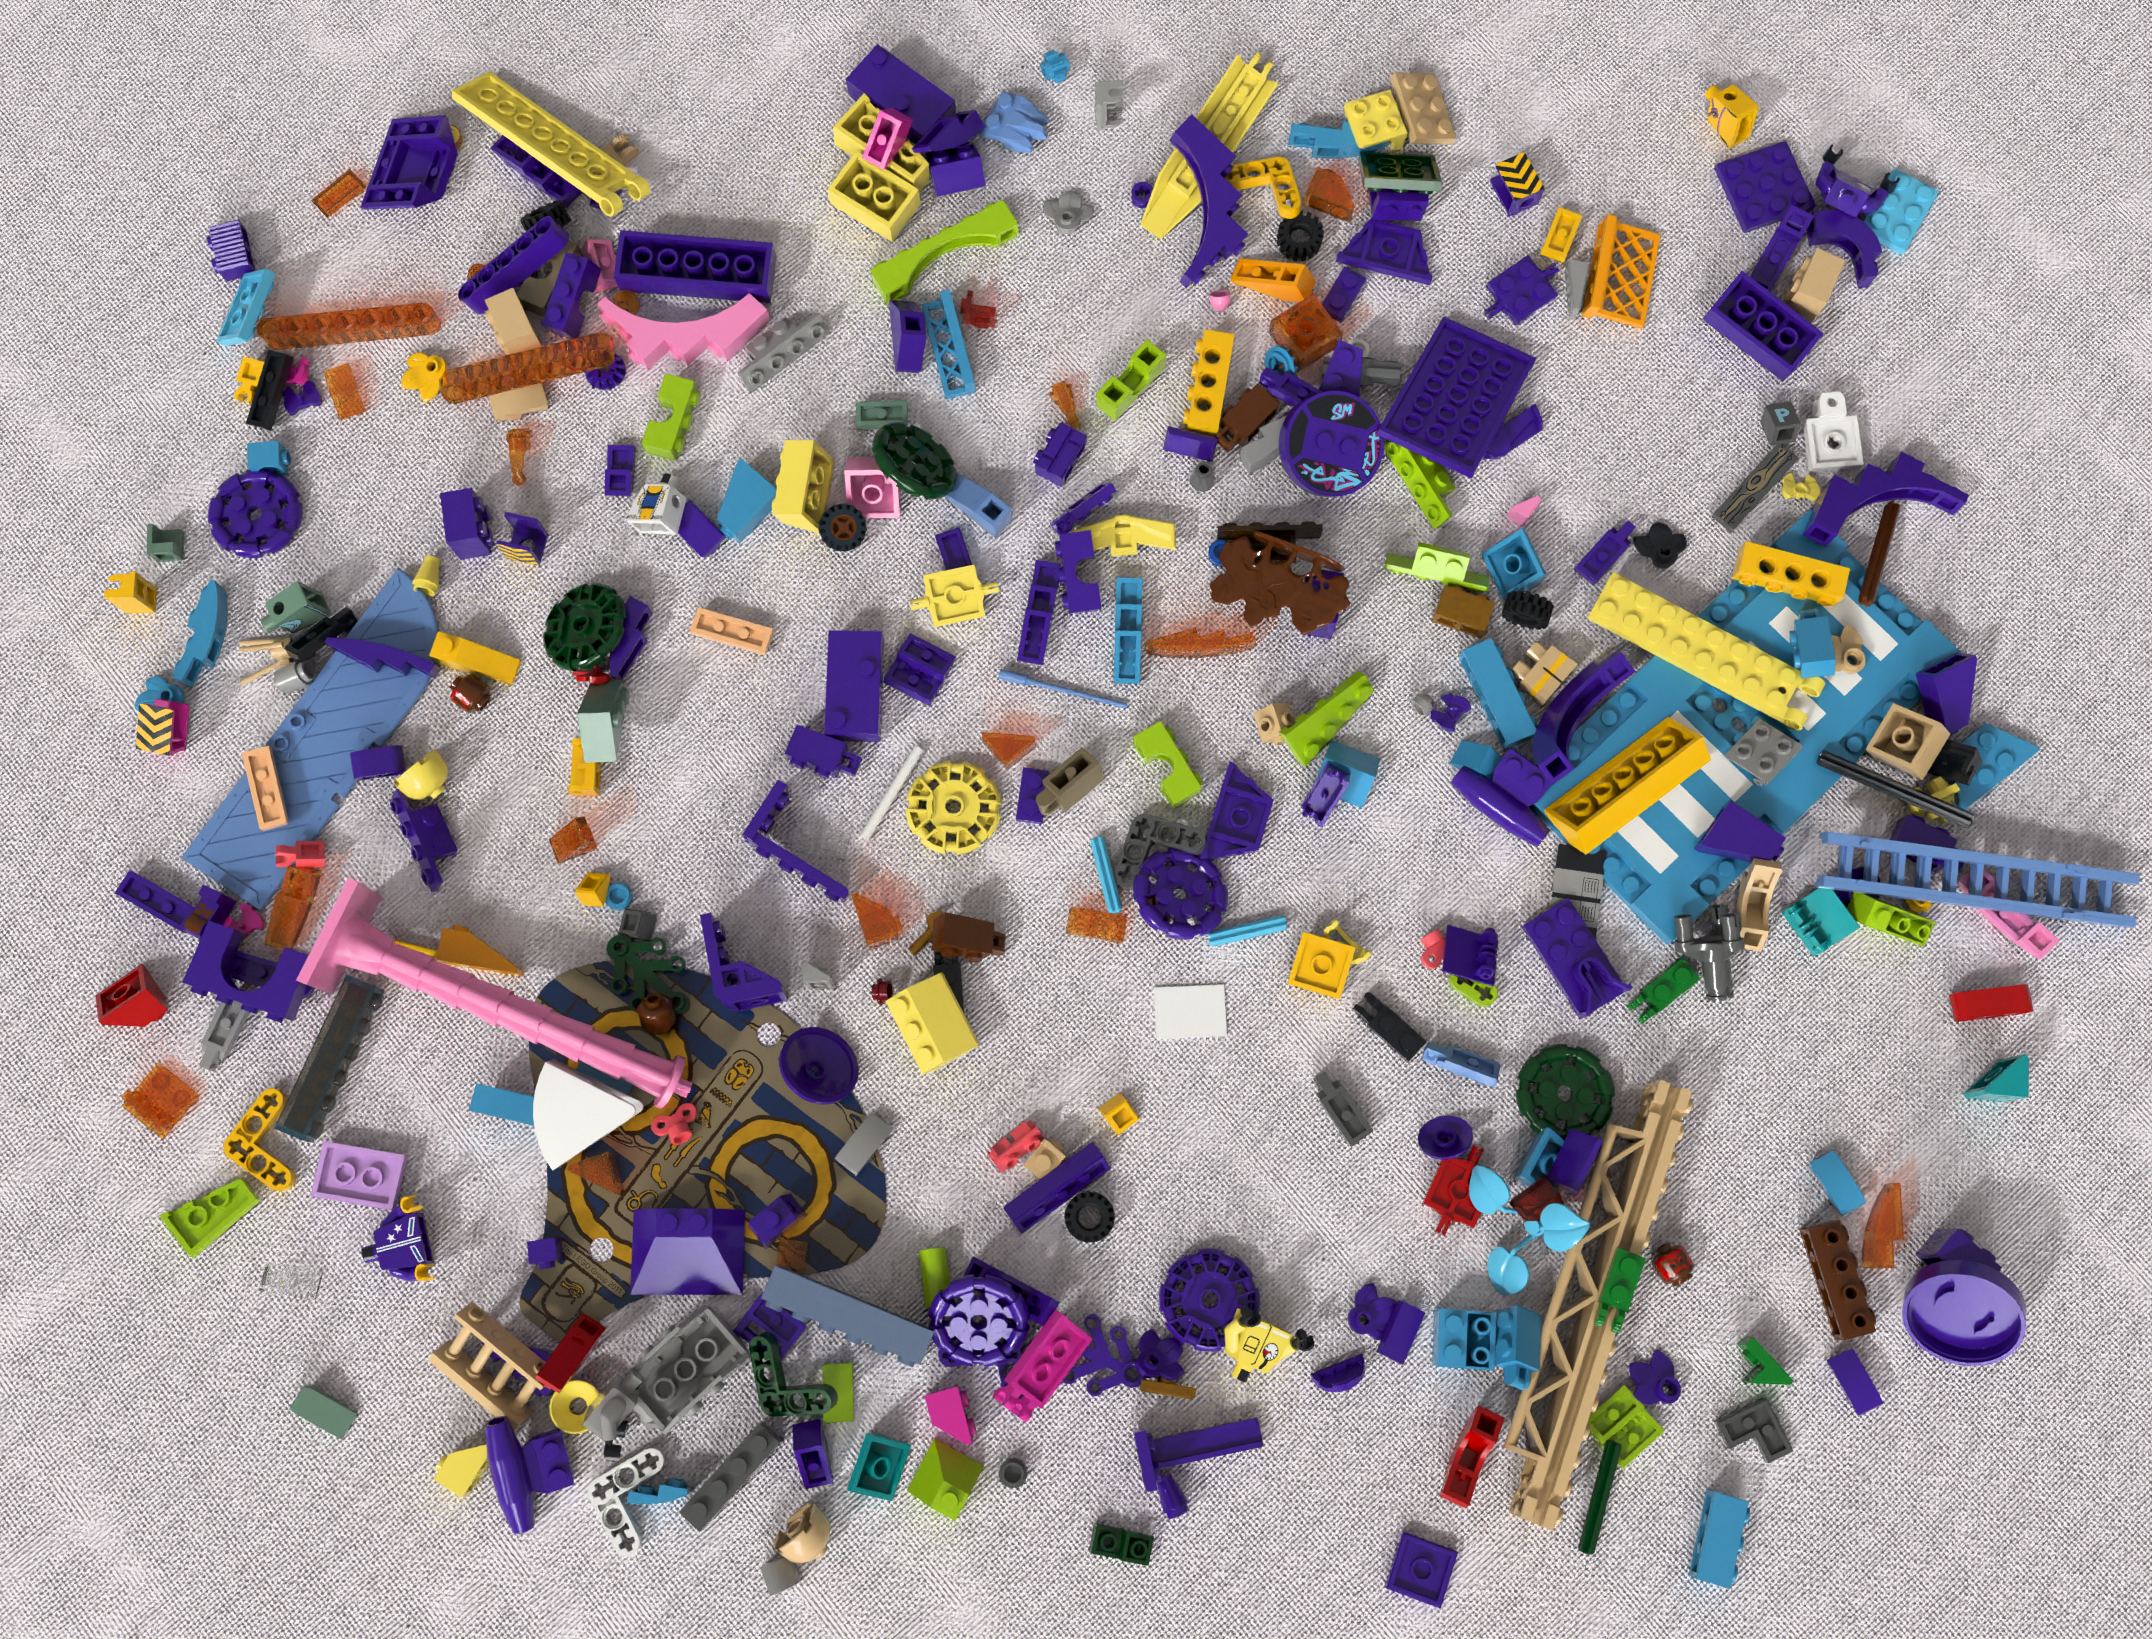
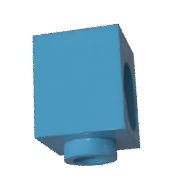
M279 441L247 443V468L251 472L268 469L274 471L275 475H288L291 455L289 450Z

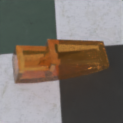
M296 863L287 866L282 890L276 893L264 945L284 950V947L294 948L311 909L322 870L312 867H296Z
M1900 1183L1884 1184L1874 1202L1864 1233L1862 1268H1895L1893 1240H1904Z

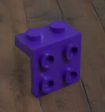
M1383 189L1382 191L1368 190L1372 220L1421 221L1429 203L1428 194L1419 193L1418 190H1408L1405 193L1395 192L1393 189Z

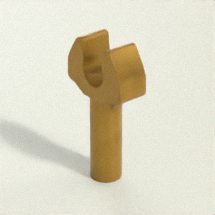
M942 911L930 913L926 917L928 922L927 930L908 948L913 955L916 956L932 940L934 919L943 914Z

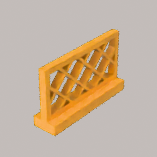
M1606 215L1597 227L1581 316L1591 319L1595 315L1640 329L1645 326L1661 234L1617 222V216ZM1617 231L1624 232L1630 241L1621 245L1616 237ZM1641 238L1651 240V249L1645 252L1638 240ZM1631 244L1639 254L1638 257L1632 260L1624 249ZM1619 252L1625 262L1624 265L1618 268L1612 260V255ZM1640 259L1647 266V272L1642 275L1634 265ZM1626 267L1630 269L1635 279L1628 283L1620 272ZM1612 275H1615L1621 287L1614 291L1608 283V278ZM1636 282L1643 289V294L1638 298L1630 288V285ZM1623 289L1631 300V302L1625 304L1624 306L1622 305V303L1616 295V293L1622 291ZM1610 298L1617 310L1611 312L1603 309L1604 300ZM1634 305L1639 312L1638 319L1630 317L1626 308Z

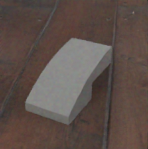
M871 1112L835 1157V1160L857 1176L873 1157L875 1151L892 1133L893 1127Z

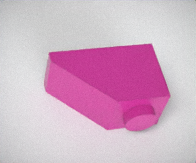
M893 108L880 110L862 158L883 170L886 169L905 143L913 119Z

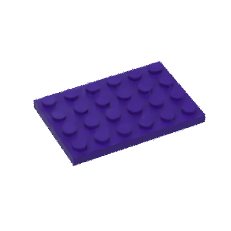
M1443 316L1381 424L1377 435L1469 478H1473L1537 358Z

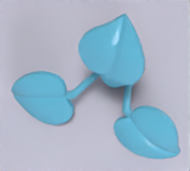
M1476 1165L1472 1170L1469 1196L1472 1204L1478 1211L1489 1215L1495 1213L1499 1208L1502 1212L1527 1216L1525 1229L1529 1236L1516 1245L1511 1252L1505 1247L1499 1246L1489 1255L1487 1262L1488 1275L1493 1286L1500 1294L1508 1296L1521 1291L1527 1285L1530 1276L1528 1265L1516 1253L1530 1241L1544 1234L1545 1244L1554 1251L1562 1252L1571 1249L1579 1243L1588 1231L1591 1223L1577 1215L1569 1207L1560 1203L1549 1204L1543 1211L1534 1213L1531 1209L1521 1210L1505 1207L1503 1204L1507 1203L1511 1197L1510 1189L1505 1180L1486 1166Z

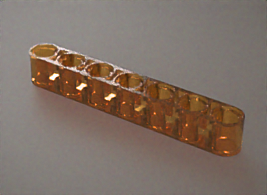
M415 303L265 318L258 323L256 330L257 334L269 348L283 350L432 335L441 328V321L429 304ZM425 317H430L427 321L422 322ZM404 319L402 323L397 324L399 320ZM379 321L377 325L371 327L373 323ZM353 324L352 327L346 329L348 325ZM302 329L299 333L295 334L297 330Z
M600 332L447 370L442 377V397L449 403L457 404L610 366L615 359L614 339L608 333Z

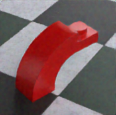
M1479 1405L1474 1409L1464 1425L1444 1472L1446 1477L1439 1495L1440 1497L1465 1509L1470 1505L1481 1468L1490 1450L1497 1443L1504 1417Z

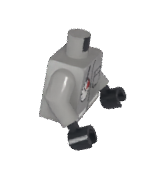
M633 1369L625 1379L617 1374L588 1406L583 1425L605 1442L604 1458L606 1461L619 1462L622 1445H614L612 1443L617 1437H625L629 1421L624 1419L637 1404L640 1393L638 1389L645 1382L644 1377Z

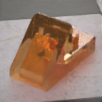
M585 816L574 818L549 839L557 864L597 849Z

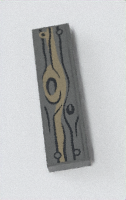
M1777 444L1711 517L1732 533L1799 458L1783 444Z

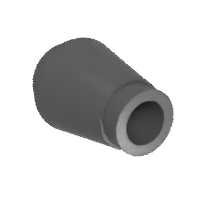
M1206 461L1198 463L1190 475L1189 481L1195 490L1205 492L1210 490L1215 484L1212 466Z

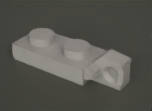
M233 1001L232 1006L220 1003L201 1041V1044H203L201 1051L205 1053L199 1063L200 1067L215 1072L221 1059L225 1061L230 1054L250 1012L241 1009L242 1003Z

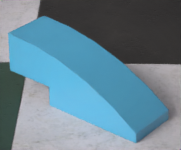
M476 1083L469 1111L534 1126V1096Z

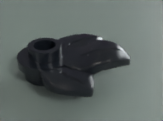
M1662 522L1653 523L1648 536L1633 537L1634 546L1639 554L1650 557L1653 564L1661 569L1669 568L1675 564L1678 554L1685 550L1687 544L1684 534H1672L1668 525Z

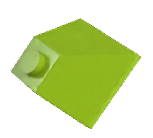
M934 1438L907 1491L932 1509L956 1521L984 1465Z

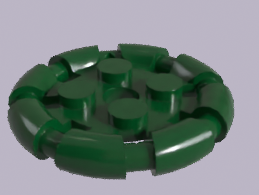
M901 422L884 425L874 435L872 451L876 454L875 461L886 478H891L897 483L896 487L915 497L924 496L925 499L932 500L948 495L956 484L957 472L952 467L954 461L947 449L941 443L938 445L932 439L933 436L917 426L910 425L907 427L905 423Z
M592 583L591 586L583 584L571 589L564 594L565 598L560 603H555L546 619L545 625L547 629L543 633L545 651L548 657L552 658V662L564 670L577 671L580 668L584 671L599 665L606 660L605 656L610 651L614 652L624 635L625 628L623 627V622L627 620L625 603L622 597L617 595L615 589L602 583ZM573 606L574 608L571 609L568 613L567 610L569 609V607ZM609 620H613L612 625H608ZM587 621L586 626L582 630H579L580 626H582Z
M1567 1044L1549 1045L1540 1049V1053L1536 1056H1530L1518 1074L1519 1087L1518 1090H1515L1519 1111L1522 1117L1525 1116L1530 1122V1127L1536 1133L1548 1127L1564 1141L1570 1129L1591 1135L1596 1130L1600 1131L1612 1114L1614 1108L1611 1106L1612 1097H1615L1614 1082L1609 1070L1605 1071L1599 1063L1601 1060L1585 1048L1576 1046V1048L1567 1047ZM1566 1057L1573 1059V1066L1564 1065ZM1547 1062L1551 1069L1544 1073L1541 1065ZM1589 1069L1596 1076L1592 1081L1584 1074ZM1530 1082L1538 1084L1537 1093L1529 1091ZM1560 1086H1567L1571 1090L1572 1095L1569 1101H1563L1558 1097ZM1594 1094L1601 1095L1600 1105L1592 1103L1595 1098ZM1537 1106H1540L1541 1110L1545 1113L1542 1117H1539L1534 1110ZM1584 1114L1590 1120L1585 1125L1578 1119ZM1557 1120L1565 1121L1564 1129L1557 1128Z

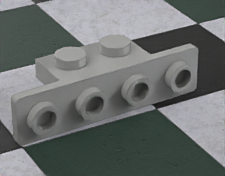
M815 313L798 327L785 317L745 347L755 360L738 372V376L750 393L830 333L821 315Z

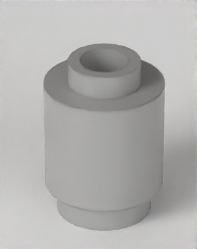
M297 660L278 669L275 672L274 683L280 691L291 694L312 684L313 680L316 679L317 673L311 662L305 660L301 663Z

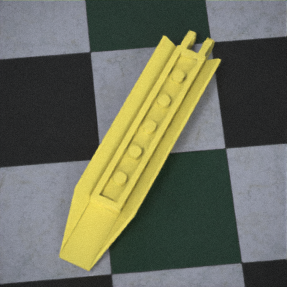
M1256 52L1250 63L1246 65L1239 54L1236 56L1196 116V119L1232 153L1279 84L1275 81L1266 80L1267 74L1274 65L1273 62L1269 61L1266 63L1262 73L1253 68L1261 59L1259 52ZM1175 148L1158 174L1140 224L1160 240L1201 202L1200 190L1195 176L1177 148Z

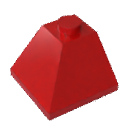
M140 964L95 995L98 1022L102 1025L145 1027L151 1022L160 1020L165 1012L168 1011L166 997L143 964Z

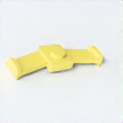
M1129 514L1115 515L1113 518L1071 531L1072 533L1091 530L1093 550L1096 551L1111 546L1112 557L1138 555L1137 544L1177 551L1175 523L1134 517Z

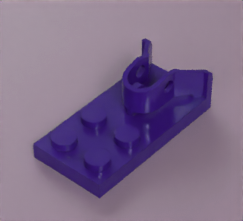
M1569 897L1521 926L1579 1019L1589 1016L1593 1011L1632 989L1631 984L1627 985L1622 982Z

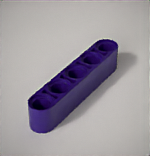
M550 216L540 219L464 283L458 292V298L479 315L484 314V311L488 310L485 299L508 289H515L567 245L569 233Z

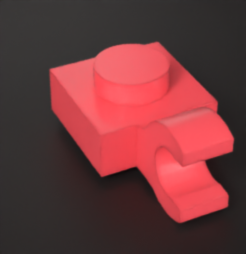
M296 841V846H276L277 867H287L292 862H296V867H324V841Z

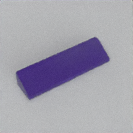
M1091 1142L1006 1204L1004 1210L1022 1234L1110 1170L1111 1167L1097 1146Z

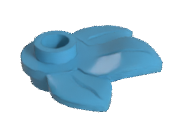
M154 676L146 680L148 691L141 693L137 697L134 706L139 712L140 704L154 705V700L158 698L184 703L185 694L178 685L168 684L163 677Z

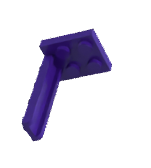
M777 780L743 832L745 842L753 847H757L755 852L768 860L771 856L778 860V866L784 871L791 874L794 870L802 875L800 880L808 886L815 888L818 885L826 890L824 895L834 902H838L839 899L845 902L849 893L845 886L762 835L763 833L767 835L775 824L774 815L777 811L782 812L790 800L788 798V786L782 781Z
M1258 1417L1153 1439L1151 1432L1146 1433L1144 1426L1132 1428L1146 1492L1158 1490L1156 1483L1162 1482L1159 1470L1161 1468L1264 1446Z

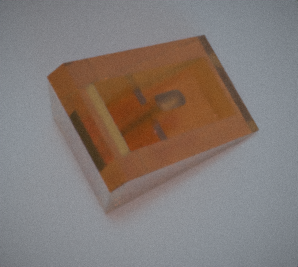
M982 732L983 745L1006 771L1036 748L1035 736Z
M604 1152L570 1164L567 1168L568 1171L617 1195H622L624 1192L617 1164L611 1152Z

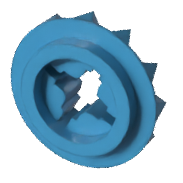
M1283 345L1271 347L1265 355V368L1268 367L1278 374L1288 371L1297 376L1295 371L1299 367L1294 363L1296 357H1292L1290 349H1285ZM1282 362H1283V363H1284L1283 369H1282V368L1279 369V366H1281L1280 364H1282Z

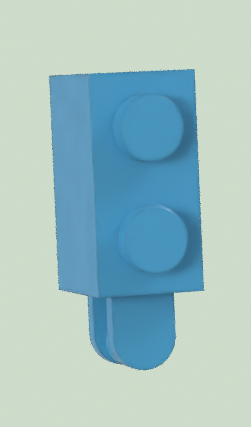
M1818 608L1799 610V619L1794 620V631H1789L1790 646L1796 647V652H1793L1794 668H1799L1801 678L1835 675L1836 658L1828 616L1820 617Z
M1515 1305L1497 1310L1495 1366L1504 1369V1382L1507 1385L1520 1390H1526L1530 1385L1531 1372L1540 1370L1541 1315Z

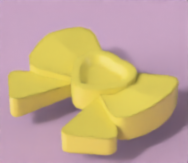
M1792 473L1782 478L1781 492L1785 499L1795 497V499L1807 498L1814 502L1817 501L1820 495V486L1816 483V479L1809 474L1806 475L1804 483L1799 482L1796 484Z

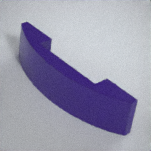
M1791 204L1750 277L1771 292L1814 215Z

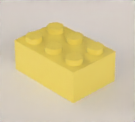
M856 151L827 189L830 204L893 243L921 205L919 189L887 169L883 170L863 159V154Z

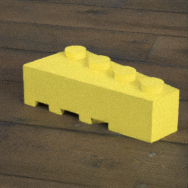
M865 93L833 126L834 144L851 156L856 151L861 154L864 153L880 111L879 108H875L870 103V99ZM905 141L886 169L918 188L920 192L929 182V163L920 153H914L912 144L909 141Z

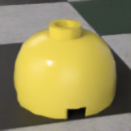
M434 748L425 755V758L416 762L396 779L393 784L405 796L411 799L422 800L428 796L434 799L446 789L443 784L448 779V765L442 755Z

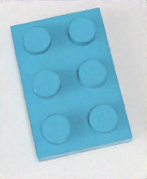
M1894 168L1888 177V180L1892 182L1896 181L1898 177L1900 178L1894 192L1888 193V197L1877 212L1867 214L1863 222L1872 229L1880 244L1903 255L1939 191Z
M265 268L243 275L216 342L223 346L245 343L252 339L256 330L254 327L256 320L263 314L265 309L263 304L265 298L274 288V282L272 281L276 273Z

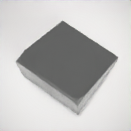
M624 909L618 935L651 941L657 916L646 911Z

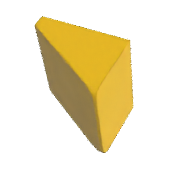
M587 873L574 892L583 905L603 907L611 877L609 874Z
M1121 1093L1116 1094L1098 1108L1117 1135H1120L1139 1120V1117Z

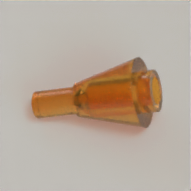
M1062 381L1051 387L1052 391L1048 395L1066 416L1070 427L1073 429L1079 428L1081 425L1075 413L1072 384H1066L1065 381Z

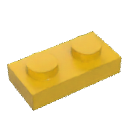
M1558 207L1540 255L1564 263L1583 215Z

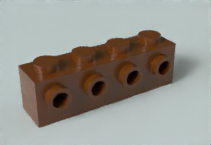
M1840 1220L1799 1229L1834 1340H1848L1876 1332L1874 1326L1876 1324V1317L1873 1310L1868 1307L1865 1298L1867 1290L1863 1281L1859 1280L1856 1270L1858 1262L1855 1255L1850 1252L1847 1243L1849 1235L1846 1227L1841 1224Z

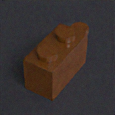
M1258 383L1252 389L1247 388L1239 397L1240 401L1234 407L1230 405L1221 416L1222 430L1215 438H1218L1217 443L1227 452L1231 451L1237 444L1241 447L1246 446L1259 433V428L1267 425L1279 412L1280 402ZM1227 434L1232 438L1231 441L1226 437Z
M944 912L934 919L931 950L941 952V955L944 957L960 956L965 957L968 962H981L990 955L999 956L1005 954L1006 934L994 931L993 922Z

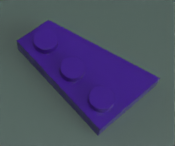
M1339 339L1319 390L1323 392L1344 391L1360 397L1363 349Z

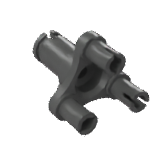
M1725 904L1722 907L1720 905L1710 906L1713 930L1710 931V934L1700 938H1693L1691 915L1674 916L1677 940L1674 941L1675 951L1702 962L1705 990L1708 992L1706 999L1709 1001L1727 1000V996L1731 999L1734 998V992L1731 990L1733 988L1730 959L1745 948L1744 938L1740 935L1739 914L1728 913V905Z

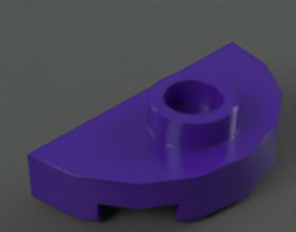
M1363 1353L1311 1373L1312 1381L1317 1387L1327 1392H1342L1351 1389L1364 1377L1366 1365Z

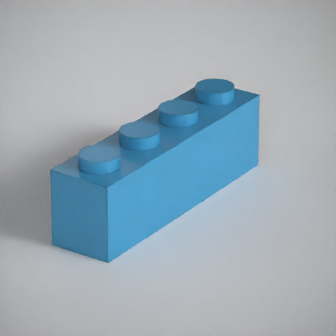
M1492 638L1462 650L1458 658L1503 751L1533 739L1538 726L1536 719L1532 714L1529 715L1525 707V697L1521 691H1517L1513 683L1515 682L1513 672L1509 667L1506 668L1502 660L1503 653L1500 646L1494 644Z

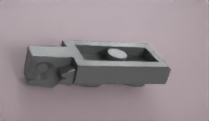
M1324 1072L1313 1078L1320 1090L1316 1094L1320 1104L1349 1147L1373 1132L1372 1127L1343 1085H1340L1337 1080L1331 1083Z

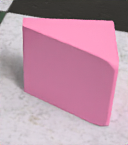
M1535 496L1512 506L1506 516L1521 527L1524 526L1539 505L1541 497Z

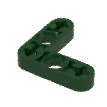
M762 1332L750 1341L749 1351L761 1410L766 1415L774 1417L823 1414L837 1404V1392L829 1384L786 1386L779 1345L773 1334ZM760 1343H762V1345L767 1346V1350L764 1347H761ZM765 1367L770 1368L773 1371V1381H770L765 1377ZM794 1393L801 1395L803 1398V1407L795 1404L793 1400ZM819 1395H821L822 1398H826V1399H827V1402L825 1403V1401H824L823 1399L815 1400V1401L813 1402V1399H815V1398H817ZM770 1398H772L773 1401H781L782 1399H784V1402H781L776 1406V1403L771 1402Z

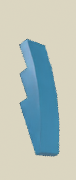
M1116 577L1114 683L1140 684L1143 578Z

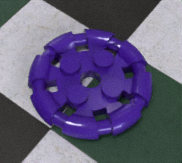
M247 469V473L241 475L236 473L230 476L217 488L219 492L215 498H211L208 507V523L212 524L213 529L211 533L214 539L226 551H234L236 556L244 558H262L264 554L270 552L274 554L283 549L294 538L292 535L296 528L299 529L303 516L302 503L298 500L300 495L296 487L283 475L277 476L274 471L268 469L252 472ZM252 483L253 488L245 490L244 485ZM271 484L275 486L272 493L268 490ZM228 497H231L228 506L225 504V502L228 499ZM288 502L286 508H283L282 503ZM255 509H262L261 517L251 520V513ZM230 521L231 525L225 527L223 522ZM280 521L286 523L283 530L276 529ZM242 535L245 537L244 541L237 542ZM267 539L266 543H260V540Z
M1168 848L1166 852L1162 853L1159 850L1153 853L1140 865L1141 871L1135 875L1133 883L1134 901L1138 902L1140 907L1138 912L1141 917L1155 931L1160 930L1166 933L1167 937L1173 939L1190 940L1196 935L1204 936L1210 933L1222 921L1221 914L1226 911L1228 905L1227 885L1222 883L1220 870L1210 859H1200L1198 855L1176 848ZM1170 862L1172 867L1167 870L1164 863ZM1189 863L1198 867L1196 873L1187 869ZM1150 876L1157 880L1155 884L1149 880ZM1211 882L1213 887L1211 890H1207V883ZM1174 889L1183 890L1186 894V899H1177L1173 892ZM1155 898L1157 905H1150L1148 899ZM1205 905L1211 907L1212 910L1206 911L1203 908ZM1164 916L1173 920L1172 924L1163 920ZM1193 918L1195 925L1191 926L1187 919Z
M1203 1248L1197 1249V1253L1187 1256L1185 1254L1169 1267L1166 1272L1168 1276L1165 1283H1161L1159 1308L1160 1312L1163 1311L1167 1329L1182 1344L1186 1342L1195 1346V1350L1204 1352L1222 1351V1347H1225V1334L1217 1337L1215 1328L1222 1325L1226 1327L1234 1319L1233 1316L1237 1307H1249L1251 1312L1254 1309H1258V1311L1260 1309L1259 1288H1256L1254 1285L1253 1273L1241 1259L1224 1254V1250ZM1202 1263L1205 1272L1195 1275L1192 1266ZM1219 1264L1229 1268L1226 1276L1216 1272ZM1178 1279L1186 1282L1182 1293L1174 1289ZM1242 1282L1245 1293L1237 1295L1234 1284ZM1211 1291L1216 1294L1218 1301L1215 1307L1206 1308L1202 1304L1201 1299L1205 1292ZM1182 1304L1185 1315L1177 1318L1173 1307ZM1193 1323L1203 1328L1199 1336L1190 1332Z
M973 1274L954 1279L947 1284V1288L944 1291L940 1290L936 1294L930 1305L928 1316L931 1318V1322L928 1323V1327L934 1331L932 1340L939 1350L944 1349L947 1352L948 1358L966 1366L973 1367V1364H984V1367L1005 1362L1010 1359L1012 1352H1018L1022 1348L1029 1334L1030 1326L1027 1324V1321L1029 1320L1030 1313L1024 1298L1019 1292L1015 1293L1011 1289V1284L994 1276L974 1277ZM974 1289H985V1295H974ZM954 1296L957 1298L960 1297L957 1301L952 1299ZM1003 1297L1007 1300L1004 1303L1000 1300ZM982 1315L987 1321L977 1324L972 1320V1317ZM944 1316H951V1320H942ZM1007 1318H1014L1016 1322H1007ZM954 1336L960 1340L956 1345L951 1341V1338ZM1002 1337L1007 1341L1004 1345L999 1342ZM973 1349H974V1350H983V1349H984V1352H973Z

